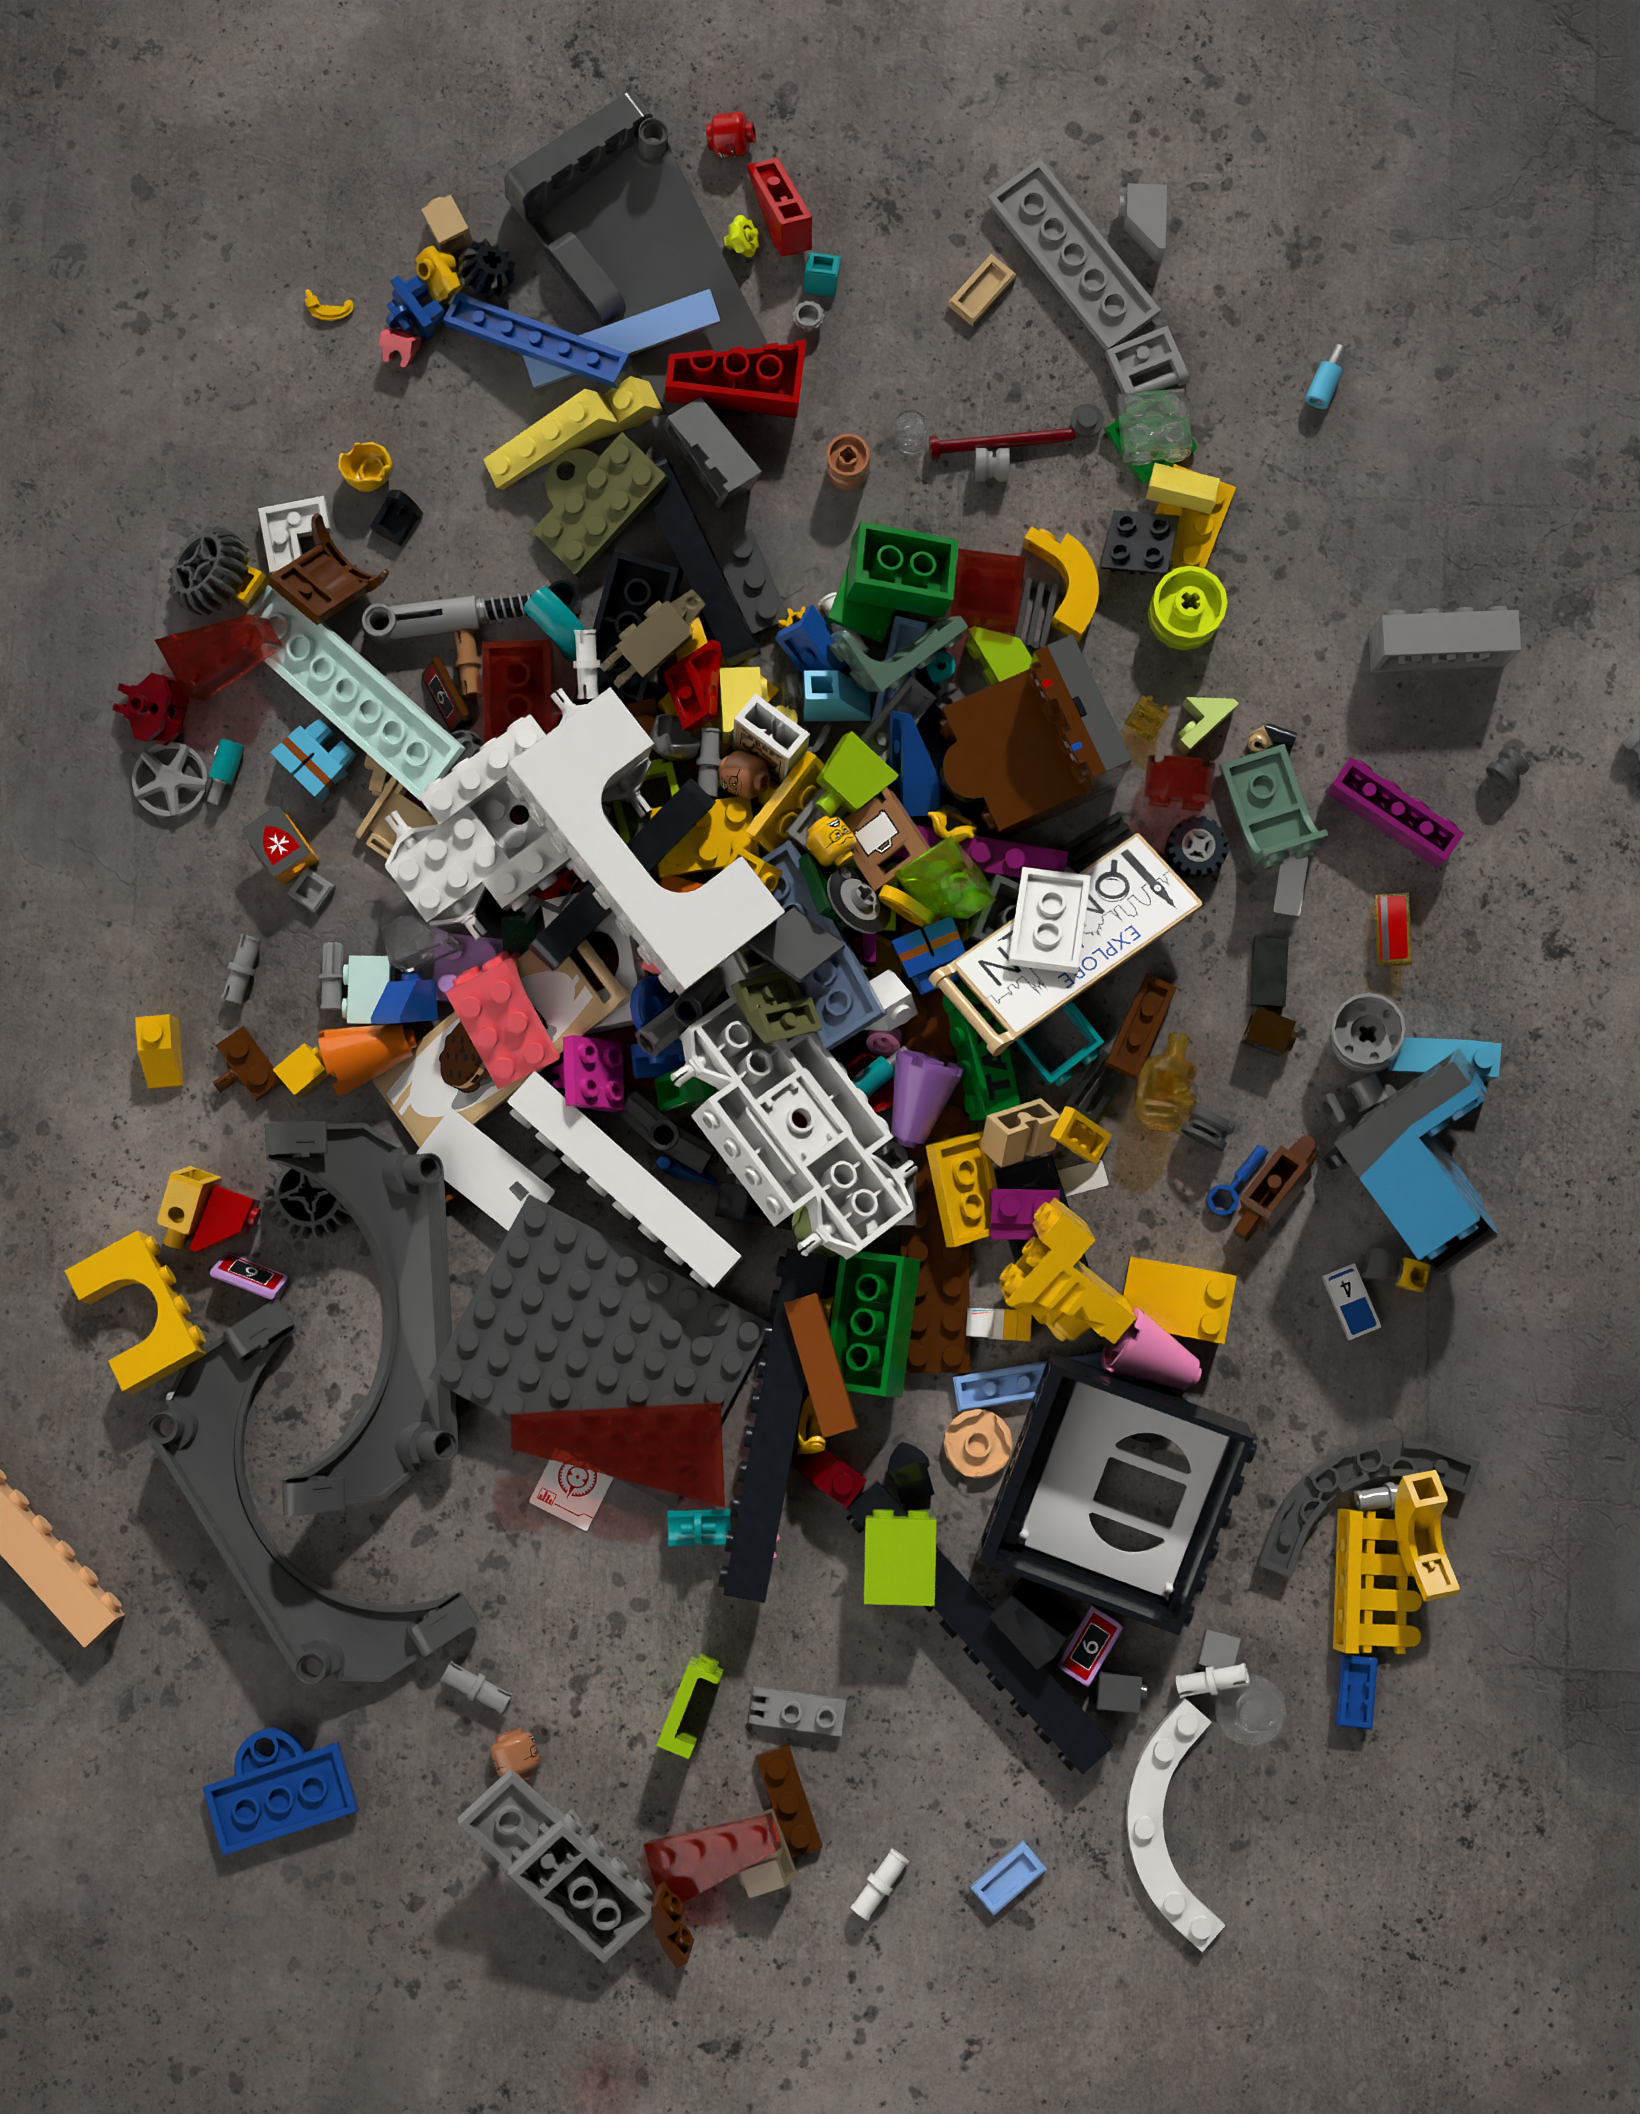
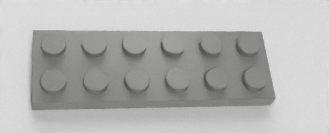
M1040 158L988 196L987 203L1105 351L1121 344L1160 315L1161 309Z

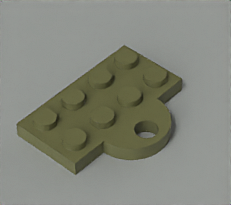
M623 432L618 435L600 456L586 449L566 451L553 461L546 475V493L554 507L537 524L532 532L580 578L666 485L670 478ZM567 465H574L575 473L573 477L566 481L562 480L561 472L563 468Z

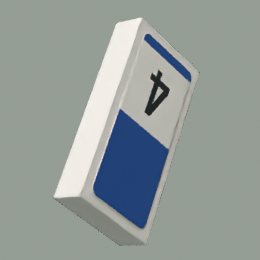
M1355 1263L1321 1276L1347 1340H1352L1381 1328Z

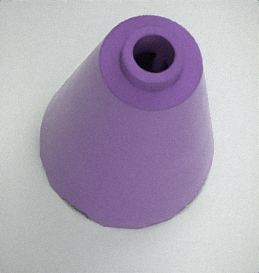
M897 1050L891 1134L897 1137L896 1143L910 1148H916L917 1143H925L963 1075L964 1069L961 1066L948 1061L947 1067H945L944 1063L939 1061L937 1057L910 1050Z

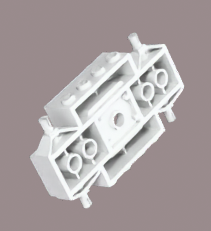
M563 688L557 690V693L564 703L555 692L550 696L563 712L560 724L587 705L573 704L563 691ZM531 714L513 722L507 728V732L497 739L495 737L480 747V751L470 759L462 760L452 768L450 774L442 780L441 778L435 780L424 789L425 792L419 798L438 822L437 825L417 828L408 827L397 813V810L392 812L391 815L399 825L395 823L390 815L385 818L397 834V840L385 863V868L424 920L432 927L461 922L475 940H478L481 936L473 927L474 925L481 935L487 933V930L484 929L475 917L477 915L475 911L486 889L489 890L502 909L507 911L512 907L514 911H517L527 903L530 898L528 895L539 887L542 891L546 890L558 880L556 876L558 872L565 867L569 871L572 870L571 865L574 864L572 858L567 852L562 855L555 848L550 840L552 836L551 831L545 824L540 827L530 814L528 821L522 825L514 824L510 819V812L514 807L524 806L530 809V806L523 796L518 799L507 786L508 763L546 735ZM649 757L612 783L603 792L601 805L626 800L627 803L630 802L640 818L646 814L638 803L649 813L652 808H650L640 794V788L652 766ZM605 815L607 821L610 823V825H611V826L613 827V829L615 830L613 824H612L611 821L608 819V817Z
M734 995L694 1022L681 1034L679 1038L682 1041L686 1063L685 1066L670 1075L672 1082L681 1075H684L674 1083L677 1087H680L694 1076L719 1090V1092L707 1099L691 1117L774 1227L801 1206L805 1205L807 1207L812 1234L801 1243H798L797 1247L800 1251L809 1243L811 1245L801 1252L802 1255L808 1256L817 1247L823 1245L842 1255L847 1260L913 1210L912 1201L904 1183L906 1179L918 1171L917 1166L915 1165L905 1172L906 1169L914 1164L913 1161L908 1160L901 1167L893 1170L880 1158L872 1154L892 1139L893 1135L890 1133L886 1121L882 1117L877 1116L868 1104V1098L865 1093L856 1088L850 1080L843 1064L836 1061L829 1050L824 1048L817 1033L813 1032L797 1036L787 1042V1039L765 1044L747 1021ZM794 1112L800 1113L805 1117L807 1121L806 1128H798L794 1125L792 1121V1114Z

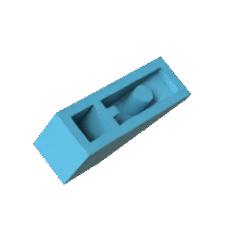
M1404 1037L1401 1052L1394 1063L1387 1067V1071L1421 1075L1460 1049L1482 1081L1490 1082L1499 1078L1502 1043Z

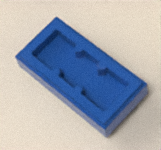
M1341 1654L1335 1725L1372 1730L1378 1664L1376 1657Z

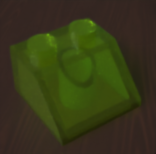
M952 835L894 872L895 877L913 898L936 916L968 919L996 901L984 874Z

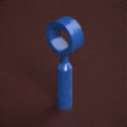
M1259 1144L1255 1147L1246 1161L1235 1172L1234 1180L1229 1186L1218 1185L1208 1192L1206 1204L1212 1213L1224 1216L1231 1214L1236 1209L1238 1195L1235 1189L1239 1184L1247 1181L1257 1166L1267 1156L1269 1152ZM1217 1190L1228 1191L1233 1203L1226 1211L1216 1209L1211 1198Z

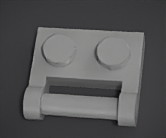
M1168 326L1106 350L1105 356L1127 407L1137 404L1141 398L1177 384L1180 387L1190 382L1188 371ZM1167 364L1171 365L1172 372L1133 387L1130 379Z

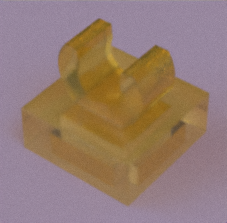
M1142 695L1124 724L1152 742L1170 713L1168 712V706L1164 705L1161 708L1152 702L1153 696L1145 697Z

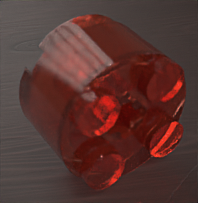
M1156 755L1148 756L1143 797L1149 799L1148 806L1168 808L1170 802L1182 803V810L1202 812L1205 805L1211 804L1216 763L1210 761L1207 767H1203L1202 759L1164 755V759L1161 762H1155Z

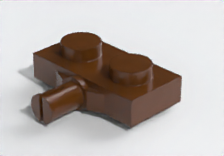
M244 1026L215 1045L225 1058L227 1068L229 1069L228 1072L212 1081L220 1094L235 1082H238L246 1087L257 1102L283 1083L273 1071V1065Z

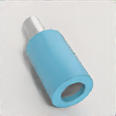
M1336 344L1329 361H1322L1305 396V401L1309 405L1318 409L1328 408L1343 374V369L1339 366L1346 351L1343 345Z

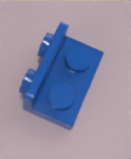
M675 1040L655 1057L645 1053L638 1044L631 1045L633 1073L636 1079L659 1077L685 1066L686 1061L681 1040Z

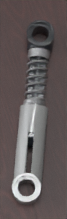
M559 580L552 583L548 588L558 598L562 595L572 597V601L567 607L576 617L579 616L582 610V601L577 587L567 580ZM527 592L526 596H520L518 593L517 597H511L509 594L508 598L503 599L500 595L499 599L493 600V597H491L487 601H484L483 598L477 599L476 595L395 606L377 603L365 610L362 616V624L374 642L387 645L393 643L396 639L450 633L460 629H480L481 624H487V621L490 624L493 620H497L500 623L502 619L510 621L511 618L515 617L516 620H519L521 616L528 619L529 615L523 611V607L532 595ZM379 619H389V624L385 629H374V625Z

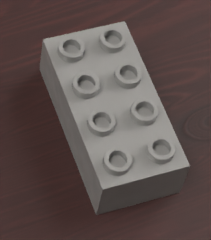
M1493 606L1487 608V611L1475 612L1472 607H1460L1448 613H1440V610L1436 608L1420 610L1419 614H1406L1405 610L1387 611L1368 633L1371 672L1505 667L1521 651L1519 610H1508L1507 606Z

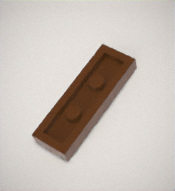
M1148 973L1143 976L1105 1061V1066L1134 1080L1138 1077L1177 987Z
M789 1743L757 1754L756 1760L791 1858L822 1848L823 1844Z

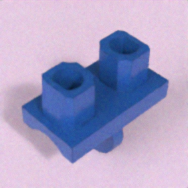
M398 275L390 280L395 288L392 296L397 303L392 300L387 304V308L391 313L387 316L386 322L392 329L401 326L406 333L413 329V324L425 342L434 337L433 329L443 322L445 312L436 300L424 307H421L418 303L420 299L428 295V289L418 275L404 282Z

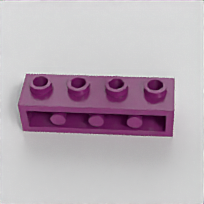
M1352 757L1344 763L1324 792L1436 868L1448 859L1465 834L1451 820L1438 816L1423 801L1410 797L1401 791V788L1389 779H1383L1373 772L1369 765Z

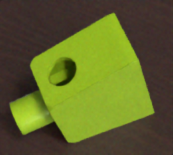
M851 731L840 739L816 778V782L826 792L815 803V806L828 817H831L840 806L850 813L854 812L896 780L899 775Z

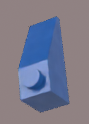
M896 710L890 711L889 766L899 776L889 784V787L895 793L909 816H928V812H937L943 800L939 777L912 715Z

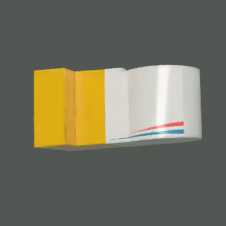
M967 1308L966 1336L1030 1341L1032 1314L1029 1313L1025 1316L1018 1310Z

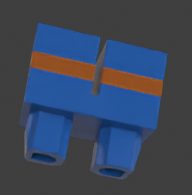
M952 916L923 927L922 932L919 929L891 941V947L904 970L907 981H913L921 996L937 990L928 980L932 972L948 965L965 953ZM927 945H929V948H930V950H931V952H932L933 957L931 956V953H930V951H929ZM956 973L950 980L955 983L962 979Z

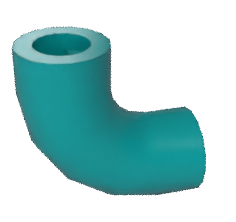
M544 586L528 599L523 607V611L553 640L566 660L569 662L576 661L574 630L586 629L573 612L547 586Z

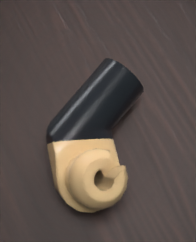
M1266 724L1249 735L1247 744L1250 750L1256 753L1269 748L1275 743L1279 745L1285 744V747L1292 749L1297 733L1273 724Z

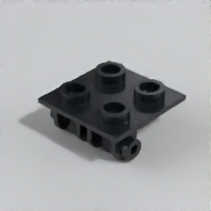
M1113 510L1101 569H1110L1111 573H1115V571H1130V574L1133 575L1135 572H1140V575L1148 573L1159 574L1160 577H1164L1173 568V561L1170 560L1180 516Z

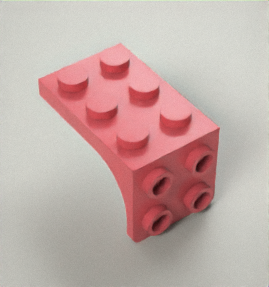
M507 950L502 951L482 964L483 969L480 970L479 966L475 965L459 974L460 976L452 980L454 986L445 992L498 1090L560 1058L521 983L517 970V961L521 957L518 951L511 955Z

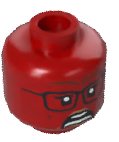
M741 111L715 114L711 123H708L706 126L709 150L714 151L720 158L745 156L750 150L751 143L756 142L754 122H748L746 115Z

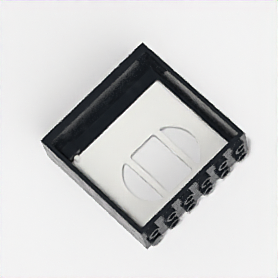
M1050 1351L980 1539L978 1561L1179 1636L1182 1627H1188L1192 1621L1195 1607L1191 1606L1195 1593L1201 1594L1204 1589L1207 1574L1203 1572L1208 1561L1213 1562L1217 1555L1220 1542L1216 1541L1219 1530L1220 1528L1226 1529L1232 1514V1509L1228 1508L1233 1495L1239 1496L1245 1479L1244 1476H1241L1245 1462L1251 1464L1257 1449V1444L1253 1443L1254 1436L1248 1423ZM1137 1433L1162 1435L1172 1440L1181 1448L1188 1459L1191 1471L1187 1473L1116 1447L1115 1444L1121 1439ZM1108 1458L1118 1459L1186 1485L1171 1527L1159 1525L1093 1499ZM1092 1512L1161 1537L1164 1541L1152 1549L1141 1552H1128L1116 1549L1099 1537L1091 1524L1089 1514ZM1016 1543H1020V1544H1022V1545H1025V1546H1028V1547H1030V1548L1039 1550V1551H1041V1552L1047 1553V1554L1052 1555V1556H1055V1557H1057V1558L1066 1560V1561H1068V1562H1071V1563H1074V1564H1076V1565L1082 1566V1567H1084V1568L1090 1569V1570H1092V1571L1101 1573V1574H1103V1575L1109 1576V1577L1114 1578V1579H1117V1580H1119V1581L1128 1583V1584H1130V1585L1136 1586V1587H1138V1588L1144 1589V1590L1149 1591V1592H1152V1593H1154V1594L1163 1596V1597H1165V1598H1168V1600L1163 1599V1598H1160V1597L1155 1596V1595H1152V1594H1149V1593H1147V1592L1141 1591V1590H1139V1589L1133 1588V1587H1131V1586L1125 1585V1584H1123V1583L1114 1581V1580H1112V1579L1106 1578V1577L1101 1576V1575H1098V1574H1096V1573L1087 1571V1570H1085V1569L1079 1568V1567H1077V1566L1071 1565V1564L1066 1563V1562H1063V1561H1061V1560L1052 1558V1557H1050V1556L1044 1555V1554L1039 1553V1552H1036V1551H1034V1550L1025 1548V1547H1023V1546L1017 1545Z

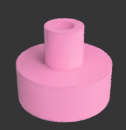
M897 1027L890 1032L869 1030L866 1044L868 1049L876 1055L892 1056L900 1049L902 1034Z

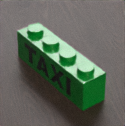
M965 983L955 984L998 1035L1005 1033L1003 1026ZM944 994L942 1002L950 1022V1040L955 1047L957 1065L964 1069L960 1080H962L965 1094L964 1107L969 1114L970 1121L986 1119L987 1115L1020 1105L1009 1048L1007 1047L1001 1054L993 1056L986 1048L988 1044Z

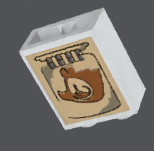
M755 693L734 718L732 748L735 751H744L764 759L767 763L770 777L781 784L791 772L796 762L808 750L810 733Z

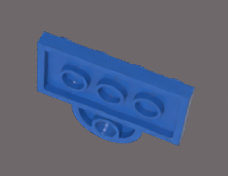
M277 1727L261 1729L250 1735L241 1744L235 1757L234 1776L202 1787L222 1856L359 1810L339 1741L306 1752L301 1741L293 1733ZM266 1737L273 1741L275 1750L272 1756L266 1757L258 1752L257 1743L260 1738Z

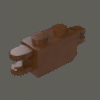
M1304 1135L1289 1150L1283 1146L1278 1148L1240 1200L1242 1207L1238 1215L1242 1218L1234 1228L1236 1236L1247 1243L1258 1229L1263 1232L1267 1228L1272 1230L1312 1178L1310 1167L1313 1165L1316 1157H1318L1317 1143L1313 1137Z

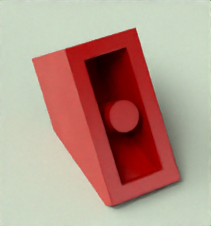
M215 1185L189 1249L204 1253L248 1233L250 1227L254 1228L260 1218L261 1209L258 1208L260 1201L223 1186Z

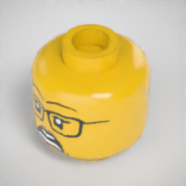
M824 816L806 831L808 834L806 847L821 866L829 867L836 864L840 868L854 857L852 850L856 845V837L842 819Z

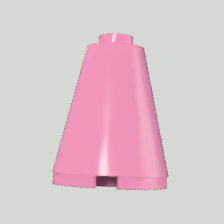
M1134 1307L1133 1312L1137 1317L1136 1320L1115 1344L1112 1343L1110 1350L1105 1347L1103 1348L1101 1355L1102 1368L1109 1372L1179 1390H1186L1189 1386L1194 1387L1202 1373V1369L1199 1368V1360L1144 1311Z

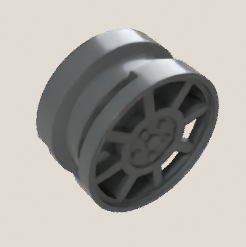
M1192 1105L1188 1113L1190 1118L1188 1122H1183L1180 1131L1209 1148L1223 1152L1227 1145L1225 1139L1227 1135H1232L1235 1125L1231 1124L1229 1127L1230 1121L1210 1110Z

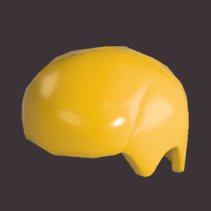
M374 442L354 443L349 453L340 454L338 469L350 486L361 492H372L382 487L391 477L393 461L386 449Z

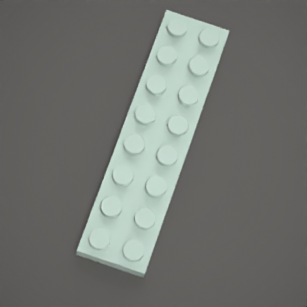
M269 585L266 586L233 631L235 636L418 800H420L419 796L425 792L424 789L439 778L442 780L466 749L324 622L319 625L313 623Z

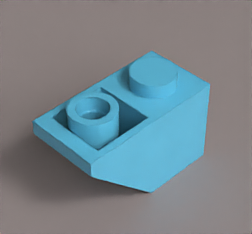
M838 670L804 671L802 686L803 722L870 721L869 691H866L864 688L860 690L850 677Z

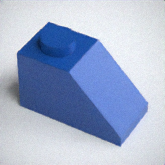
M422 973L401 974V981L388 982L371 1016V1024L438 1020L436 979L422 980Z

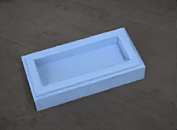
M1022 1840L977 1879L970 1888L994 1916L1047 1869L1026 1842Z

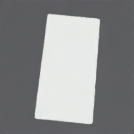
M452 1108L447 1111L416 1153L436 1154L443 1163L444 1180L508 1231L529 1194L547 1203L555 1193L554 1189ZM516 1181L529 1191L521 1201L509 1189Z

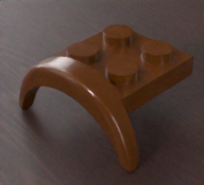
M316 513L311 519L312 534L316 547L270 575L268 585L313 623L319 625L364 594L381 586L387 579L389 570L384 569L379 575H370L352 565L331 540L324 525L323 517Z

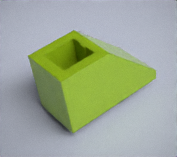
M976 626L968 629V641L965 642L966 648L974 660L979 658L985 668L982 671L983 677L989 686L1029 669L1032 657L1020 638Z

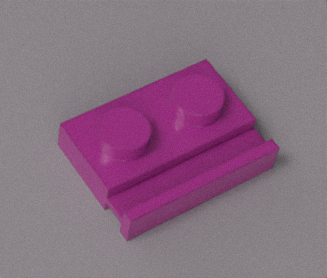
M989 1189V1239L1030 1240L1032 1237L1038 1238L1039 1236L1032 1224L1035 1221L1033 1218L1034 1214L1043 1203H1050L1054 1197L1060 1201V1190Z

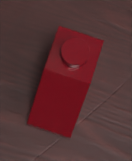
M826 1447L824 1451L818 1453L798 1454L791 1464L792 1467L845 1508H848L867 1481V1477Z

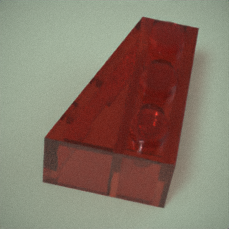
M251 614L155 639L185 697L204 701L283 648L269 620Z

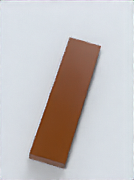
M819 1293L785 1302V1310L823 1438L858 1428Z

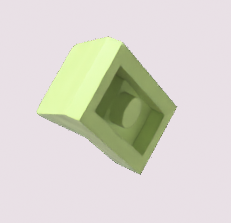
M1185 698L1182 706L1199 723L1192 720L1179 732L1182 738L1176 747L1186 756L1231 715L1239 703L1235 699Z

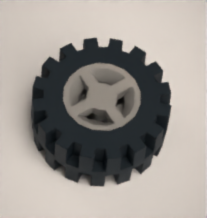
M1191 816L1186 820L1180 821L1172 829L1167 839L1165 853L1168 856L1166 858L1168 863L1172 864V869L1175 872H1180L1181 876L1185 878L1199 879L1210 876L1221 867L1228 854L1229 848H1227V844L1229 841L1228 837L1224 835L1225 830L1223 827L1219 828L1216 825L1218 822L1213 819L1210 821L1206 816H1201L1200 818Z

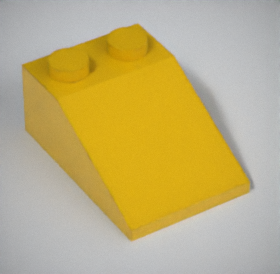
M1130 1256L1123 1297L1127 1299L1133 1311L1134 1307L1141 1309L1170 1335L1215 1344H1225L1237 1276Z

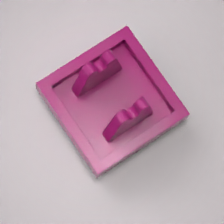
M576 1035L563 1037L564 1063L554 1067L552 1073L560 1076L559 1080L553 1082V1087L565 1089L566 1106L609 1112L625 1110L622 1043Z

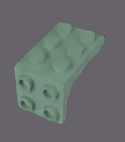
M961 616L944 617L894 655L881 662L865 655L847 631L831 634L829 637L833 643L830 645V648L840 662L845 660L852 670L849 676L860 690L864 688L866 691L882 692L888 687L894 689L904 683L909 678L906 673L915 667L921 669L931 663L936 658L933 653L942 647L948 649L958 643L963 638L960 633L967 629L968 626Z
M1285 744L1220 764L1219 770L1253 868L1263 865L1264 870L1271 869L1283 864V860L1292 855H1295L1296 859H1302L1315 854V850L1322 847L1321 843L1328 837L1327 830L1318 831L1311 820Z

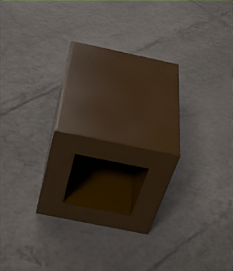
M1257 1007L1251 1013L1241 1043L1279 1057L1285 1053V1050L1291 1051L1298 1034V1032L1293 1031L1296 1021Z

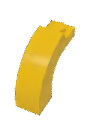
M1031 526L1024 537L1022 547L1057 569L1066 587V597L1053 616L1051 626L1066 636L1073 634L1076 642L1079 643L1091 623L1098 602L1099 581L1095 565L1087 550L1069 533L1065 535L1061 543H1058L1056 537L1051 532L1042 528L1037 530Z
M1436 1470L1403 1476L1395 1497V1526L1401 1557L1407 1575H1414L1424 1602L1455 1596L1460 1591L1447 1558L1441 1536V1515L1449 1500Z

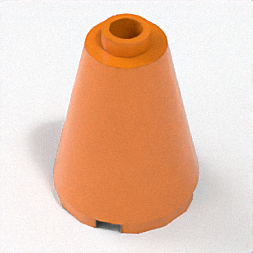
M403 1023L326 1029L318 1032V1035L321 1037L318 1038V1043L328 1074L331 1073L332 1077H336L338 1081L332 1083L338 1096L347 1095L413 1056L412 1048L418 1047L412 1027L406 1029Z

